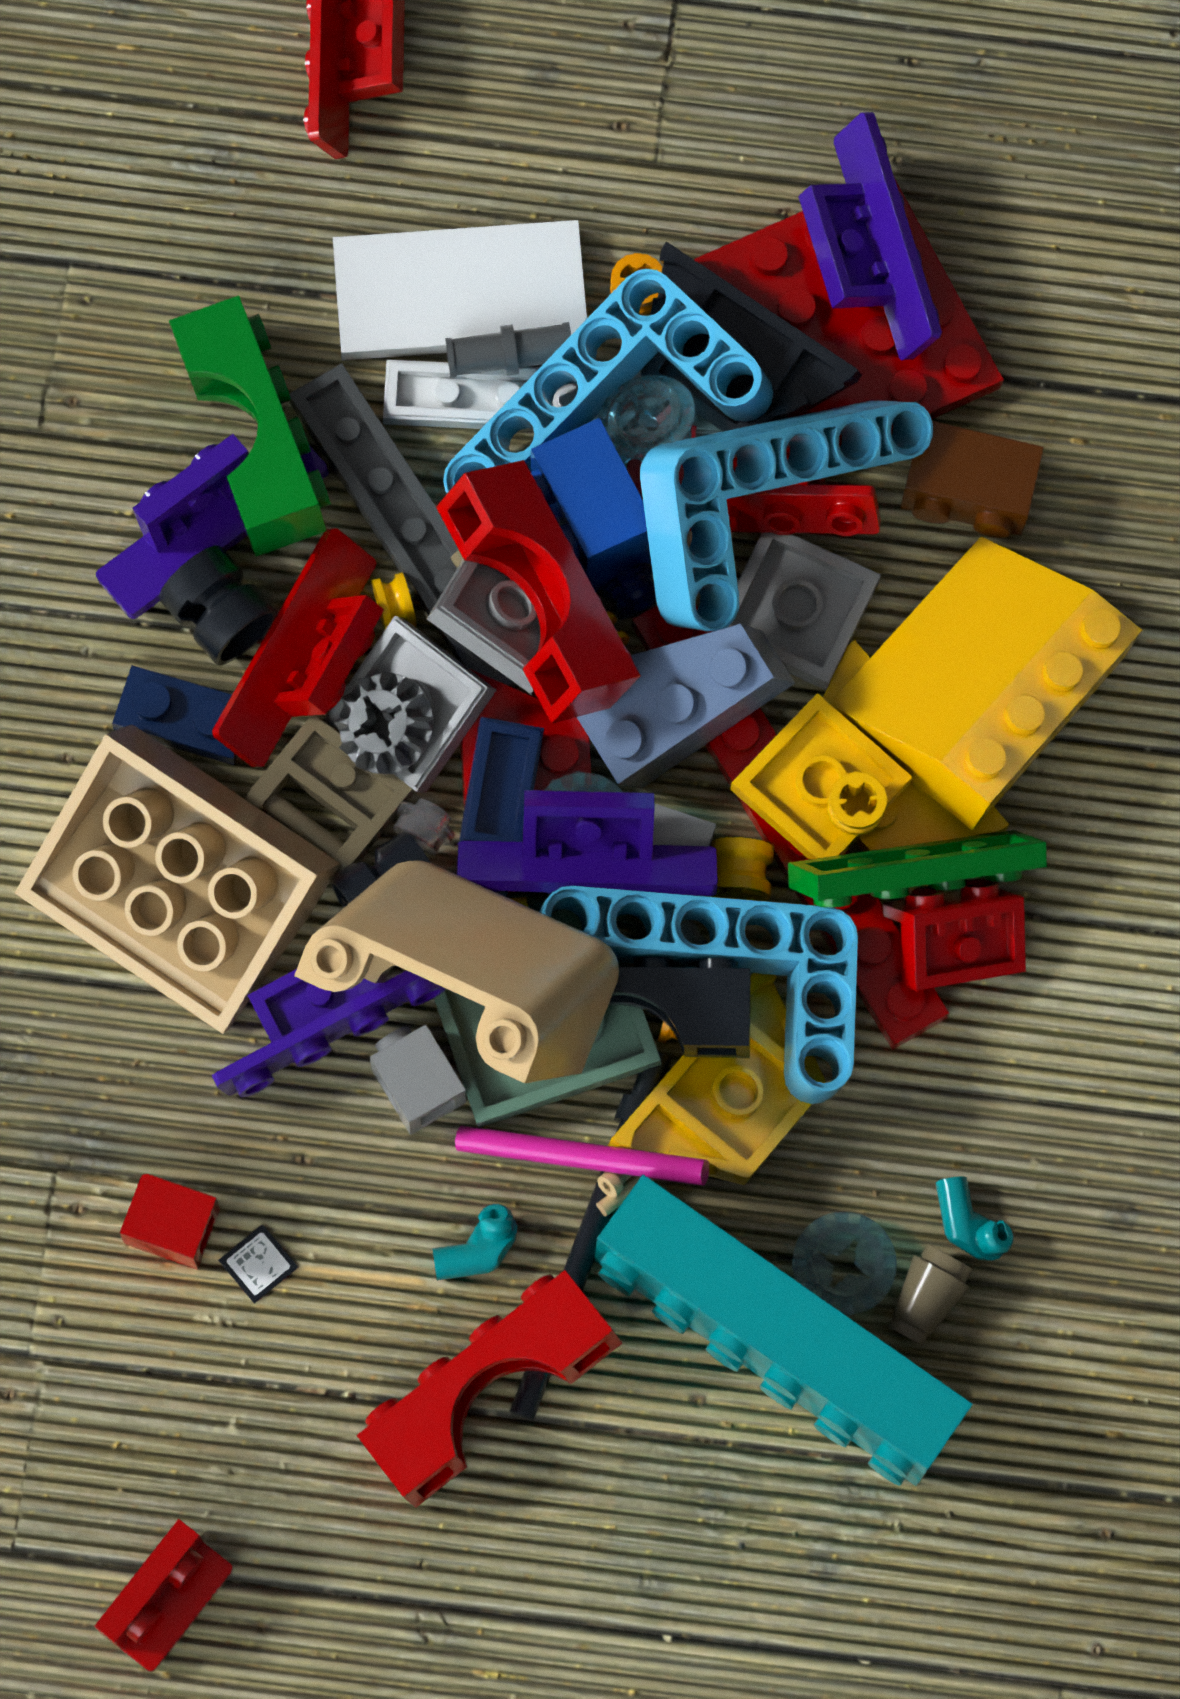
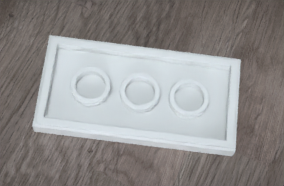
M578 220L332 237L342 361L447 353L445 338L456 339L499 333L500 326L512 324L514 330L562 325V323L569 322L572 335L587 319Z

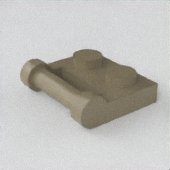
M313 715L308 718L254 784L245 800L341 863L335 872L336 874L352 863L362 862L369 849L413 796V789L394 774H375L355 767V763L339 748L342 744L340 733ZM289 780L355 829L345 843L279 795L281 789Z

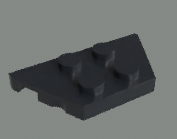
M667 241L662 247L659 260L663 263L662 273L756 360L772 384V403L766 413L756 420L742 422L733 420L725 415L660 352L642 368V377L722 432L799 416L854 385L863 375L857 368ZM658 293V298H653L651 315L661 310L665 304V294ZM697 334L689 338L683 347V356L694 357L704 352L709 344V335ZM740 375L731 380L727 386L726 397L736 399L746 395L753 386V376Z

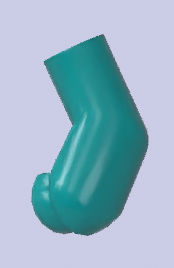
M951 1177L935 1183L944 1233L950 1243L978 1260L986 1261L999 1259L1011 1249L1014 1235L1010 1226L1003 1220L994 1222L973 1211L967 1177Z
M501 1204L488 1205L479 1213L478 1219L480 1221L466 1244L432 1248L437 1281L487 1274L496 1270L516 1241L518 1226L513 1219L511 1210Z

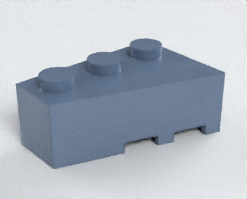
M738 624L631 655L641 675L640 678L610 709L577 718L617 784L642 789L791 687L795 682L764 632L750 626Z

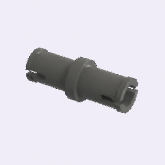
M569 322L562 323V325L514 330L513 324L500 326L499 333L456 339L445 338L450 378L457 377V375L504 369L506 370V375L519 374V367L542 365L571 336Z

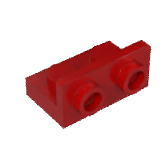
M986 879L966 880V887L961 888L959 891L944 893L943 890L931 888L910 889V894L904 900L883 903V917L901 923L903 986L918 991L1026 972L1024 897L999 889V882Z
M178 1519L94 1627L100 1634L149 1672H154L233 1572V1567L231 1563L206 1545L197 1532Z

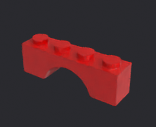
M522 460L464 473L436 508L464 561L483 564L503 573L519 585L533 604L540 624V643L536 654L522 670L551 724L610 709L641 675L525 461Z
M566 1270L555 1278L552 1274L539 1278L521 1295L523 1303L503 1319L500 1315H496L486 1320L470 1335L469 1341L472 1343L452 1360L445 1356L433 1362L417 1378V1382L420 1384L417 1388L400 1401L397 1398H391L383 1402L367 1416L365 1423L368 1426L356 1436L403 1498L415 1508L468 1467L462 1439L465 1418L475 1398L489 1384L502 1376L519 1371L545 1372L572 1384L622 1344L615 1332Z

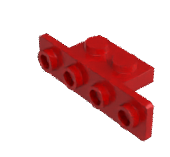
M405 0L306 1L307 14L310 20V49L305 55V67L309 77V102L304 111V126L309 140L334 159L348 157L349 102L403 92Z
M734 457L733 459V470L735 472L737 467V457ZM826 478L729 498L727 499L730 530L731 533L765 532L777 535H791L794 533H833L840 536L877 534L880 532L881 518L876 490L873 486L825 485ZM634 483L643 500L641 483Z
M338 528L327 529L321 536L212 730V735L215 739L251 767H263L266 764L291 717L326 715L329 710L336 706L344 695L346 689L344 681L355 661L369 649L374 640L375 631L373 629L384 609L367 595L360 596L376 567V560Z

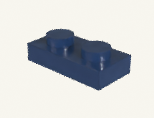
M131 666L112 722L114 730L133 724L163 745L230 765H235L237 759L235 753L212 735V730L232 694Z

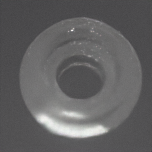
M419 798L416 804L401 802L396 810L399 819L393 827L394 831L398 835L403 831L408 832L423 852L436 855L442 845L449 846L455 838V833L448 826L451 817L443 809L428 800Z

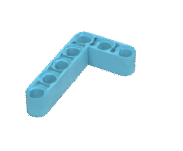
M653 269L638 270L628 276L455 455L445 469L443 477L444 488L448 493L466 472L524 460L530 470L532 448L591 422L658 352L673 364L725 415L736 421L747 422L756 420L766 413L772 403V384L756 360L666 275ZM656 293L666 295L665 304L656 314L650 316L639 314L640 306L645 298ZM697 334L709 335V344L704 352L694 357L683 356V347L689 338ZM613 338L622 340L621 350L617 356L605 362L596 361L597 350L602 343ZM740 375L753 376V386L746 395L736 399L726 397L727 386L731 380ZM570 383L578 385L577 395L570 404L563 407L553 406L554 394L560 387ZM526 428L534 430L533 441L528 448L517 453L510 452V441L514 434Z
M871 400L661 444L652 448L646 454L641 464L640 482L656 602L662 618L666 623L674 627L703 631L724 629L734 621L739 610V591L727 499L915 458L924 453L933 437V423L928 411L916 402ZM893 423V434L891 435V425ZM840 434L842 435V444H841V446H839V436H840ZM788 443H789V446H790V455H789V458H788V460H787V457H786V449H787V446H788ZM735 454H736V456H737V467H736V470H735V472H734V470H733V459H734V456H735ZM681 465H683L684 478L680 485L679 470ZM691 528L692 541L690 547H688L687 535ZM698 592H699V593H700V605H699L698 610H697V609H696V597H697V594H698Z
M583 886L561 887L553 891L542 905L539 912L551 917L552 912L560 909H566L575 913L582 923V932L596 937L610 946L617 957V961L621 963L634 964V960L637 958L660 957L672 960L673 967L699 968V961L702 959L727 958L736 960L738 968H750L751 973L787 976L784 1079L788 1090L801 1102L809 1104L823 1103L832 1098L850 1078L854 1065L858 935L851 917L842 910L815 905ZM626 914L636 916L645 926L646 937L639 940L626 938L617 928L616 917ZM684 920H696L702 923L709 932L710 942L705 945H696L689 942L681 932V922ZM748 925H758L768 930L773 938V949L760 950L753 947L746 938L745 927ZM821 930L831 935L836 942V954L827 956L817 952L810 943L809 932ZM817 992L828 997L834 1005V1018L823 1019L814 1015L807 1005V994ZM815 1055L827 1061L832 1069L833 1076L831 1082L821 1083L813 1080L805 1070V1057Z

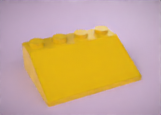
M981 536L834 697L830 704L912 776V781L973 831L1120 664L1142 632V629L1093 589Z

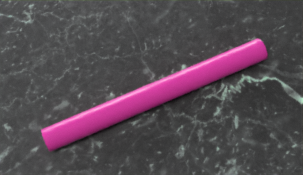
M462 1125L459 1126L455 1137L456 1150L461 1152L641 1177L643 1174L648 1178L702 1186L706 1184L709 1175V1161L707 1159Z

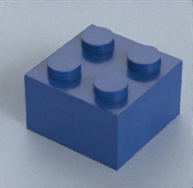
M600 418L531 449L530 472L537 485L541 488L545 500L565 537L571 543L574 553L595 592L652 567L643 500Z

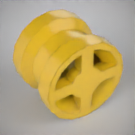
M725 837L713 840L711 846L716 848L718 884L717 894L711 897L754 901L769 900L771 896V883L766 879V867L773 862L774 846L762 840L743 837Z

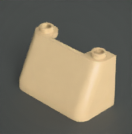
M418 860L397 863L318 929L306 944L294 976L323 990L340 992L354 988L362 982L363 978L375 984L386 982L389 970L395 966L403 968L485 1006L476 1033L478 1052L484 1062L493 1069L522 1083H530L582 1074L617 984L619 966L617 957L611 947L600 939L432 863Z

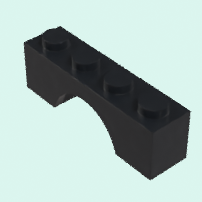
M660 957L637 958L634 960V967H619L617 984L608 1006H633L654 1014L672 1030L685 1057L750 1058V968H738L736 960L727 958L702 959L699 961V968L673 967L672 960Z

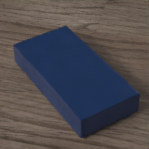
M486 717L480 718L458 843L460 841L523 842L524 790H534L544 728Z

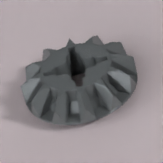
M382 671L381 674L359 678V684L352 692L341 697L344 705L340 718L334 724L340 731L342 744L339 748L355 763V767L375 774H394L412 766L427 749L433 732V710L426 693L410 678ZM374 704L384 712L392 713L399 711L394 715L395 718L388 723V730L390 732L388 737L390 741L383 734L375 732L365 734L370 731L369 727L377 721L374 713L376 710Z

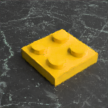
M817 693L731 783L730 790L810 860L844 855L861 837V835H848L838 830L828 815L827 807L830 791L840 777L854 771L866 772L875 776L885 788L887 809L910 785L912 776ZM862 790L855 797L845 792L839 798L847 800L844 811L852 817L860 810L868 815L875 810V808L867 807L870 795Z

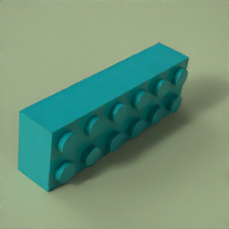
M643 1174L597 1237L595 1262L602 1266L598 1275L605 1282L626 1296H630L634 1290H637L656 1304L652 1313L659 1320L681 1334H684L688 1327L710 1342L706 1347V1351L713 1358L736 1372L744 1365L764 1380L759 1387L771 1399L792 1410L796 1403L818 1417L814 1427L819 1432L842 1447L846 1448L850 1441L872 1455L868 1462L869 1466L898 1486H901L905 1479L917 1486L973 1405Z

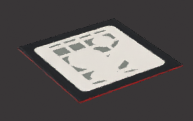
M263 1224L218 1260L254 1304L299 1268Z

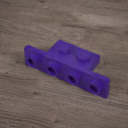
M861 112L834 137L833 141L846 184L810 185L798 197L832 309L883 306L900 360H913L940 338L942 331L939 324V314L930 295L922 269L921 255L914 243L904 210V200L898 191L887 155L886 142L880 133L876 116L873 112Z
M231 434L219 444H212L202 449L193 458L191 465L171 480L162 481L152 486L143 495L140 503L132 508L143 537L97 570L96 577L98 582L130 619H137L160 601L159 594L168 579L194 555L214 545H219L225 551H228L248 536L227 476L249 454L248 450L234 434ZM309 445L311 452L301 456L306 472L319 469L321 477L324 479L329 474L327 465Z
M524 790L523 842L460 841L458 843L457 875L496 893L500 891L551 894L561 887L583 886L693 896H714L717 894L718 884L715 847L653 845L654 793Z
M295 969L248 994L271 1043L212 1074V1078L217 1088L228 1096L236 1093L240 1097L253 1095L274 1082L273 1073L294 1062L297 1067L314 1063L332 1050L329 1043L350 1032H353L354 1036L368 1034L389 1020L387 1015L389 1011L410 1001L412 1006L426 1003L439 996L446 988L406 970L390 980H386L384 983L375 984L363 978L361 983L350 990L332 992L318 988L295 977L294 975L297 970Z

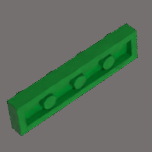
M1011 830L789 862V888L813 898V904L816 906L843 907L852 903V896L871 893V896L876 898L895 899L908 896L910 894L909 887L928 885L929 888L935 890H956L966 887V879L983 876L984 879L995 882L1016 881L1022 878L1023 870L1047 867L1046 842L1022 832Z

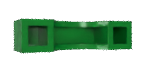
M238 295L169 320L197 400L219 401L234 405L248 413L258 424L257 436L250 453L227 476L255 556L263 555L326 532L327 529L320 508L331 505L319 469L307 473L301 456L310 453L311 450L299 417L287 420L281 404L291 401V397L280 367L276 365L267 369L261 353L272 348L260 315L256 314L247 317Z

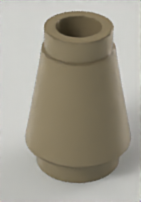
M927 1244L920 1257L913 1255L893 1314L894 1317L888 1327L923 1346L928 1335L934 1332L971 1288L965 1283L973 1269Z

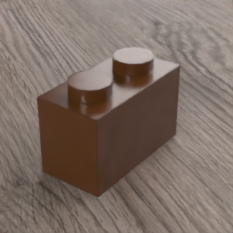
M932 421L933 437L929 447L923 454L911 459L900 508L912 511L914 517L928 523L944 524L949 520L971 524L975 531L989 537L1006 538L1010 534L1022 536L1029 515L1044 447Z

